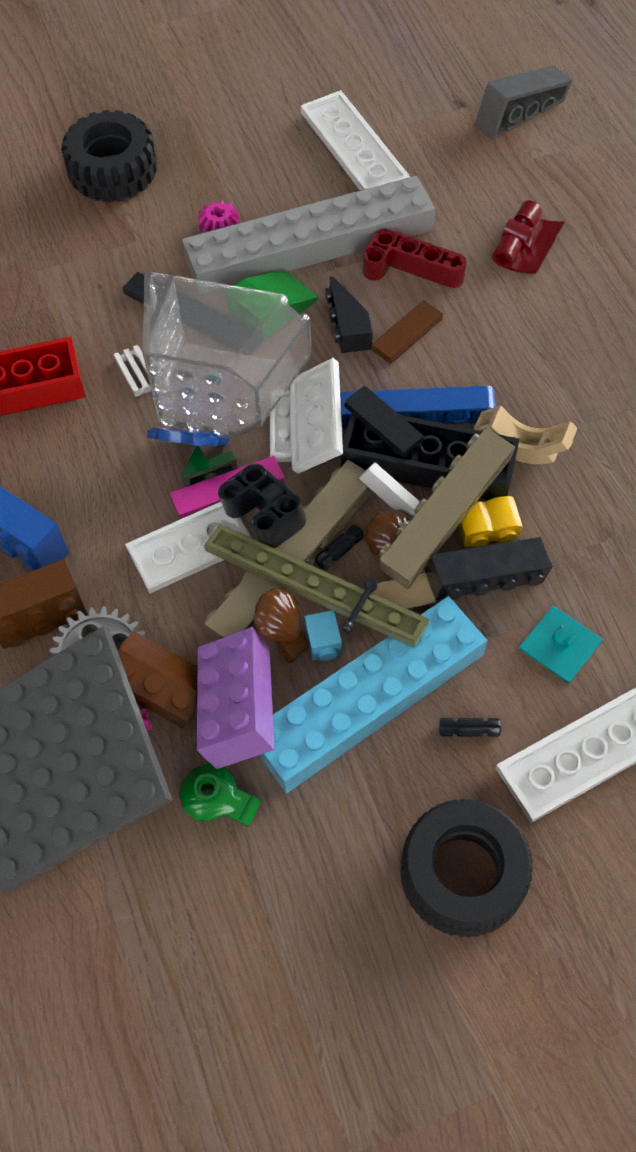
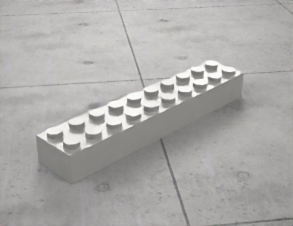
M416 175L183 238L182 242L186 263L198 293L202 296L233 287L244 278L283 269L288 272L363 251L374 234L381 229H390L410 237L431 232L434 229L436 209Z

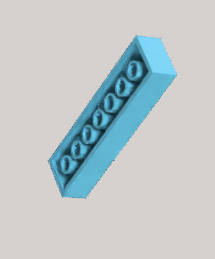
M449 596L421 614L429 619V625L415 649L391 637H387L273 714L274 750L258 756L286 794L484 656L488 640Z

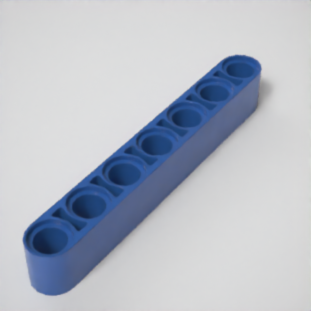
M489 386L372 391L399 415L444 424L476 423L482 411L497 407L495 391ZM356 391L340 392L342 429L348 428L352 414L344 407V401Z

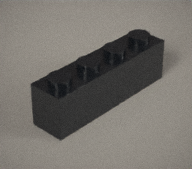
M541 537L432 554L425 567V573L435 600L445 599L448 596L452 600H456L461 596L469 594L480 596L492 590L501 589L508 591L521 585H539L545 581L553 565Z

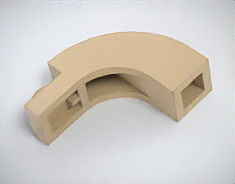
M501 405L482 411L473 428L474 430L483 431L487 427L496 434L520 438L515 460L528 464L554 463L559 452L569 450L577 431V427L571 421L548 428L529 427L515 420Z

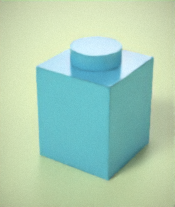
M334 611L304 616L305 632L312 661H330L342 655V641Z

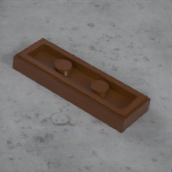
M423 300L372 343L371 350L392 364L443 319V313Z

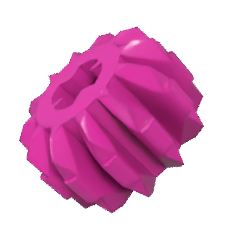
M223 200L220 203L212 201L211 205L204 204L203 210L199 211L198 215L199 230H201V233L239 224V213L237 209H234L232 203L225 204Z

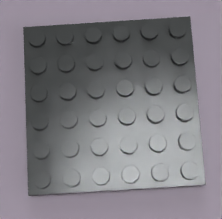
M102 626L0 688L1 892H12L173 801L109 629Z

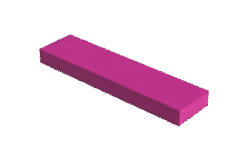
M275 456L252 463L262 465L274 477L280 479L283 483L285 482V477ZM246 466L170 492L179 518L183 519L221 502L218 496L219 487Z

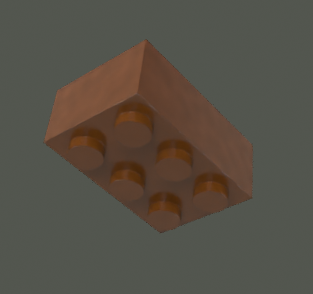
M65 559L0 584V645L3 649L19 646L25 640L37 635H46L54 628L68 624V617L74 621L79 620L78 611H81L85 616L88 615Z

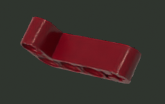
M390 229L378 230L363 253V275L369 280L374 281L383 278L391 266L450 288H457L464 282L467 261L463 255Z

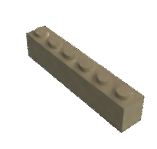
M487 427L480 435L477 433L473 435L466 446L467 452L463 456L458 455L449 467L450 473L446 478L441 476L432 488L434 493L428 500L423 498L414 510V513H416L414 518L410 522L405 520L396 533L398 537L393 544L388 542L378 555L381 558L379 569L406 589H409L426 567L430 556L439 551L512 458L515 446Z

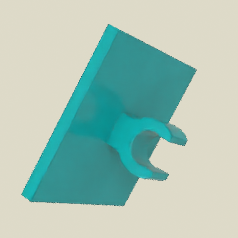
M553 605L519 646V650L569 684L603 639Z

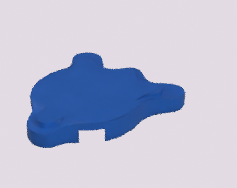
M152 427V429L147 430L148 438L196 446L228 445L229 437L218 436V433L160 427Z

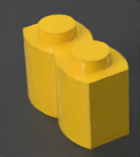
M504 496L486 502H476L458 527L464 547L475 548L486 546L492 541H501L502 543L514 541L521 534L522 523L514 498L512 496Z

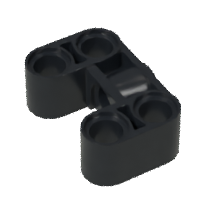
M260 464L246 466L225 481L218 489V496L225 513L231 518H240L255 507L261 510L253 516L251 525L257 541L272 548L281 545L306 524V516L300 498L289 490L280 479L274 477Z

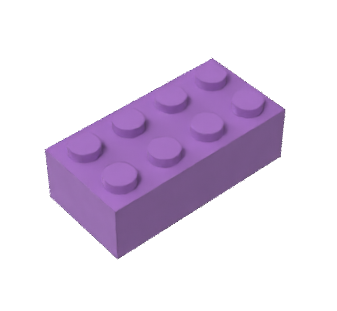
M253 627L198 647L197 751L216 769L274 750L270 647Z

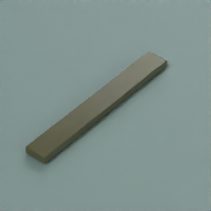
M222 524L217 526L204 545L205 551L348 618L365 589ZM373 593L369 594L355 621L414 649L429 625L428 618Z

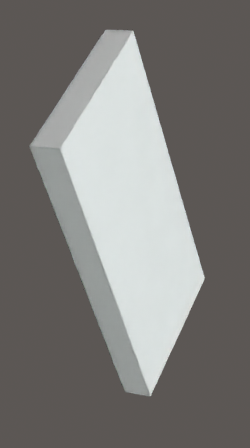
M331 358L290 379L292 470L298 474L343 454L339 362Z
M218 502L126 543L125 546L149 594L223 561L224 559L205 551L204 545L219 524L251 537L241 518L227 516L222 503Z

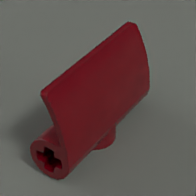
M531 200L523 202L515 217L508 220L501 240L492 254L493 261L500 267L512 271L536 274L562 230L565 221L540 219L542 209L539 204Z

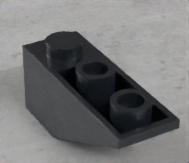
M330 276L329 288H325L327 304H332V307H329L330 322L336 324V327H333L335 343L340 344L341 353L371 350L373 330L369 312L333 276Z

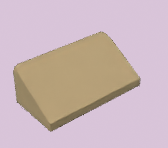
M421 573L409 589H406L395 580L377 583V589L372 592L406 609L437 602L426 573Z

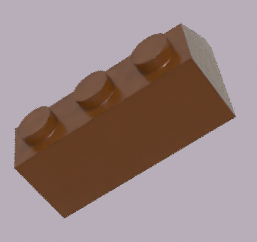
M132 631L118 649V654L136 702L183 729L197 705L198 666Z

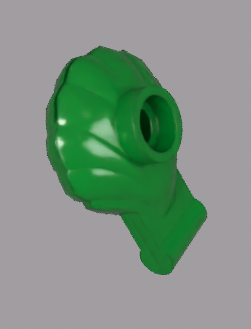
M211 763L194 768L183 779L179 794L183 810L196 821L209 822L222 817H228L246 827L250 826L262 802L259 798L237 789L232 772H229L226 766L216 769Z

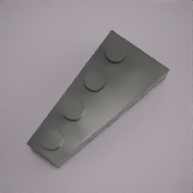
M553 65L490 81L485 88L474 125L493 140L499 136L498 132L502 130L508 132L514 129L515 123L521 120L527 122L532 119L537 111L543 113L564 102L572 79Z

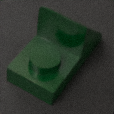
M196 446L182 472L184 487L238 469L233 451L220 453L206 460L200 446Z

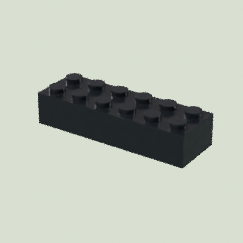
M351 414L343 442L341 467L347 460H350L364 470H367L373 463H376L398 482L433 488L441 476L446 478L450 473L449 467L458 455L463 456L467 452L466 446L473 435L476 433L480 435L483 431L400 415L424 436L423 442L405 457H401L356 416ZM499 435L515 446L510 461L480 497L481 499L491 500L508 496L520 438Z

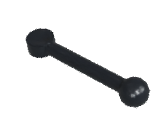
M369 578L366 580L364 593L349 619L342 623L341 629L345 633L353 630V622L369 594L377 589L378 586L375 579Z

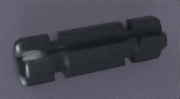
M357 525L350 526L346 530V534L342 533L326 547V551L322 550L316 555V564L323 570L328 569L333 564V560L337 561L353 547L352 544H357L363 539V531Z
M441 718L439 721V733L441 736L457 734L458 737H483V734H487V737H498L501 733V721L499 718H487V721H483V718H457V721H453V718Z

